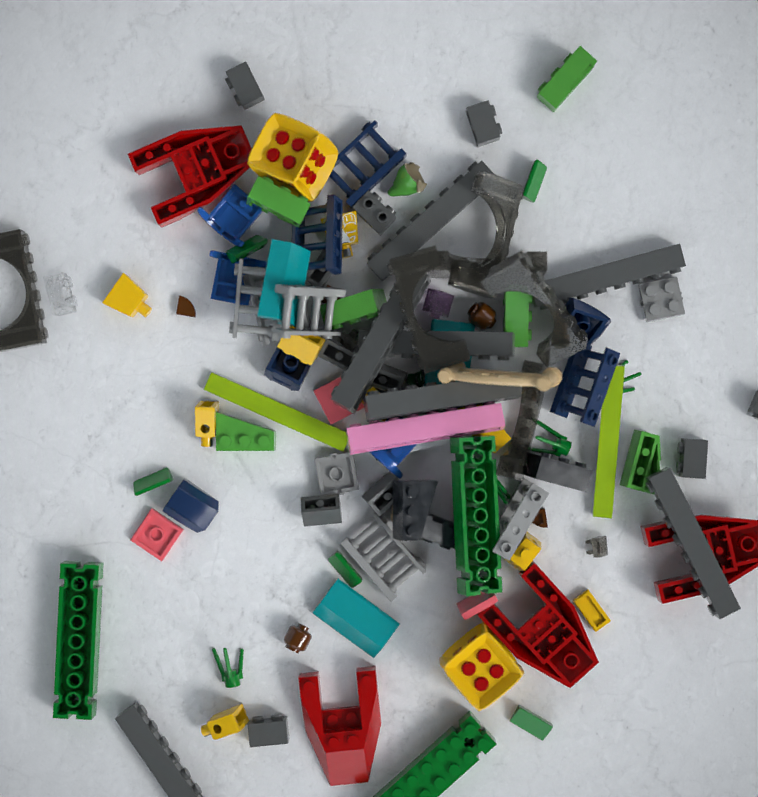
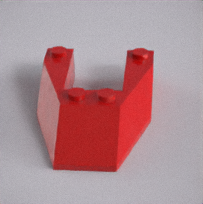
M242 125L179 131L128 153V157L138 175L171 161L175 165L186 192L151 207L158 225L163 228L194 213L199 207L203 208L212 203L250 169L248 158L252 148Z
M709 515L695 516L729 584L758 567V520ZM664 521L640 526L644 544L648 547L674 542L672 538L674 533L671 528L668 529ZM691 574L654 582L657 599L662 604L701 595L698 590L700 585L697 580L694 581Z
M532 561L525 571H520L519 574L546 603L518 629L495 604L477 613V615L517 659L571 688L596 666L599 661L574 605L537 564Z
M376 666L358 667L356 669L360 706L323 709L319 671L300 673L299 675L305 731L330 786L366 783L369 781L381 728Z

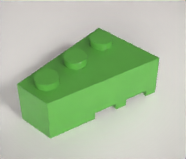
M581 46L564 59V64L561 68L557 67L550 75L552 78L548 83L543 82L538 88L537 98L553 113L592 71L597 63V60Z
M258 176L247 196L246 204L250 206L255 204L262 208L261 211L265 213L270 212L276 215L278 219L299 228L311 205L308 203V199L301 195L295 196L291 194V190L281 185L278 187L274 185V181L268 177L263 176L261 178Z
M525 281L502 282L504 288L503 332L515 333V347H528V341L532 340V330L528 329L529 322H532V310L529 311V303H532V292H529Z
M370 289L335 300L332 330L343 328V324L348 322L350 325L361 322L360 319L365 317L367 319L378 317L383 303H387L384 290ZM327 303L320 305V312L324 323Z
M216 412V451L276 450V431Z
M634 430L619 485L650 493L645 483L648 482L647 476L660 470L661 450L659 435Z

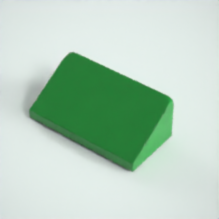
M537 159L532 165L521 196L522 199L533 203L537 198L547 167Z
M255 235L244 241L242 247L234 246L227 250L226 254L231 263H236L239 259H243L264 248L268 240L262 236Z
M164 468L134 481L135 496L172 482L174 479L169 468Z
M336 551L328 558L330 564L351 588L362 582V577L340 551Z
M518 705L510 719L511 723L542 741L553 728L552 723L521 705Z

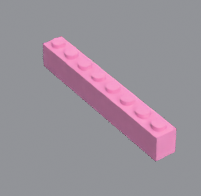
M492 401L484 403V406L479 407L468 405L465 406V409L461 410L449 408L446 409V412L438 413V411H431L424 416L412 414L407 416L408 418L406 419L393 417L388 419L387 422L375 420L369 422V425L361 426V423L352 424L346 430L350 455L450 439V437H462L503 430L505 421L501 403L495 404Z

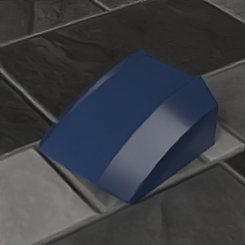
M569 298L557 315L555 322L556 334L591 345L611 323V319L595 307L581 300Z
M277 347L265 369L264 375L270 381L287 387L291 391H299L311 365L302 363L298 358L284 353L282 349Z
M184 479L162 512L198 533L205 531L218 513L219 501L189 480Z

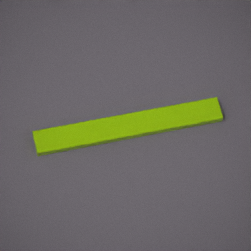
M616 365L601 409L593 517L612 519L625 373V366Z
M211 372L205 385V391L344 452L348 443L345 431Z

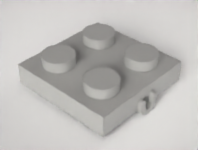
M677 277L638 285L641 296L640 306L641 308L643 307L646 322L685 314L683 297L681 296L682 292H680Z
M350 452L343 454L333 453L329 454L330 456L315 458L321 495H344V492L359 490L354 457L350 455Z

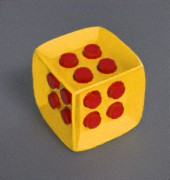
M273 113L253 145L248 158V165L259 177H268L274 181V185L278 187L282 185L290 189L291 194L295 196L301 195L307 198L308 201H314L322 191L335 166L338 149L327 136L313 127L289 116Z
M484 622L469 630L439 658L440 666L444 669L449 679L478 711L487 708L498 700L524 675L522 666L517 663L508 648Z

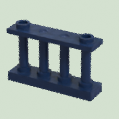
M376 120L372 123L369 121L361 129L363 132L338 154L335 166L342 162L357 177L361 187L358 190H352L334 170H332L329 176L347 195L346 204L351 209L368 190L371 191L407 157V153L402 148L399 151L393 150L375 131L378 127ZM368 135L388 154L389 160L385 164L379 163L361 144ZM354 148L373 166L376 173L371 177H366L347 157Z
M335 194L327 195V203L325 205L309 207L305 215L327 212V221L322 224L305 226L304 217L299 228L292 225V243L309 251L326 249V258L320 261L309 262L308 270L326 268L332 274L339 275L342 274L343 200ZM326 231V240L324 242L305 244V234Z
M574 340L562 374V381L559 383L549 412L567 418L568 414L572 413L581 416L580 422L595 427L621 353L610 348H605L603 354L591 351V345ZM588 358L601 361L597 372L585 369ZM582 376L594 379L591 390L578 387ZM575 394L588 398L584 409L572 406Z

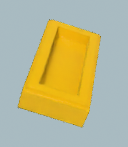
M588 589L573 599V602L595 632L611 621Z

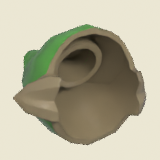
M413 162L402 165L397 172L392 187L387 192L388 195L393 197L409 196L424 191L427 183L424 182L419 172L420 166Z

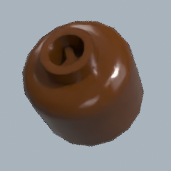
M475 302L467 312L469 322L479 330L490 329L496 323V311L485 302Z
M300 623L298 626H290L284 637L285 647L298 654L300 651H305L312 639V635L308 632L309 628Z

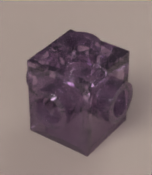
M428 288L422 311L428 312L431 318L440 319V316L448 318L454 295Z

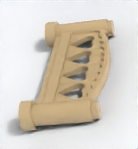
M456 359L449 362L445 368L439 371L438 379L442 383L457 380L493 385L533 386L541 391H547L562 381V373L556 367H548L542 374L466 368L463 361Z

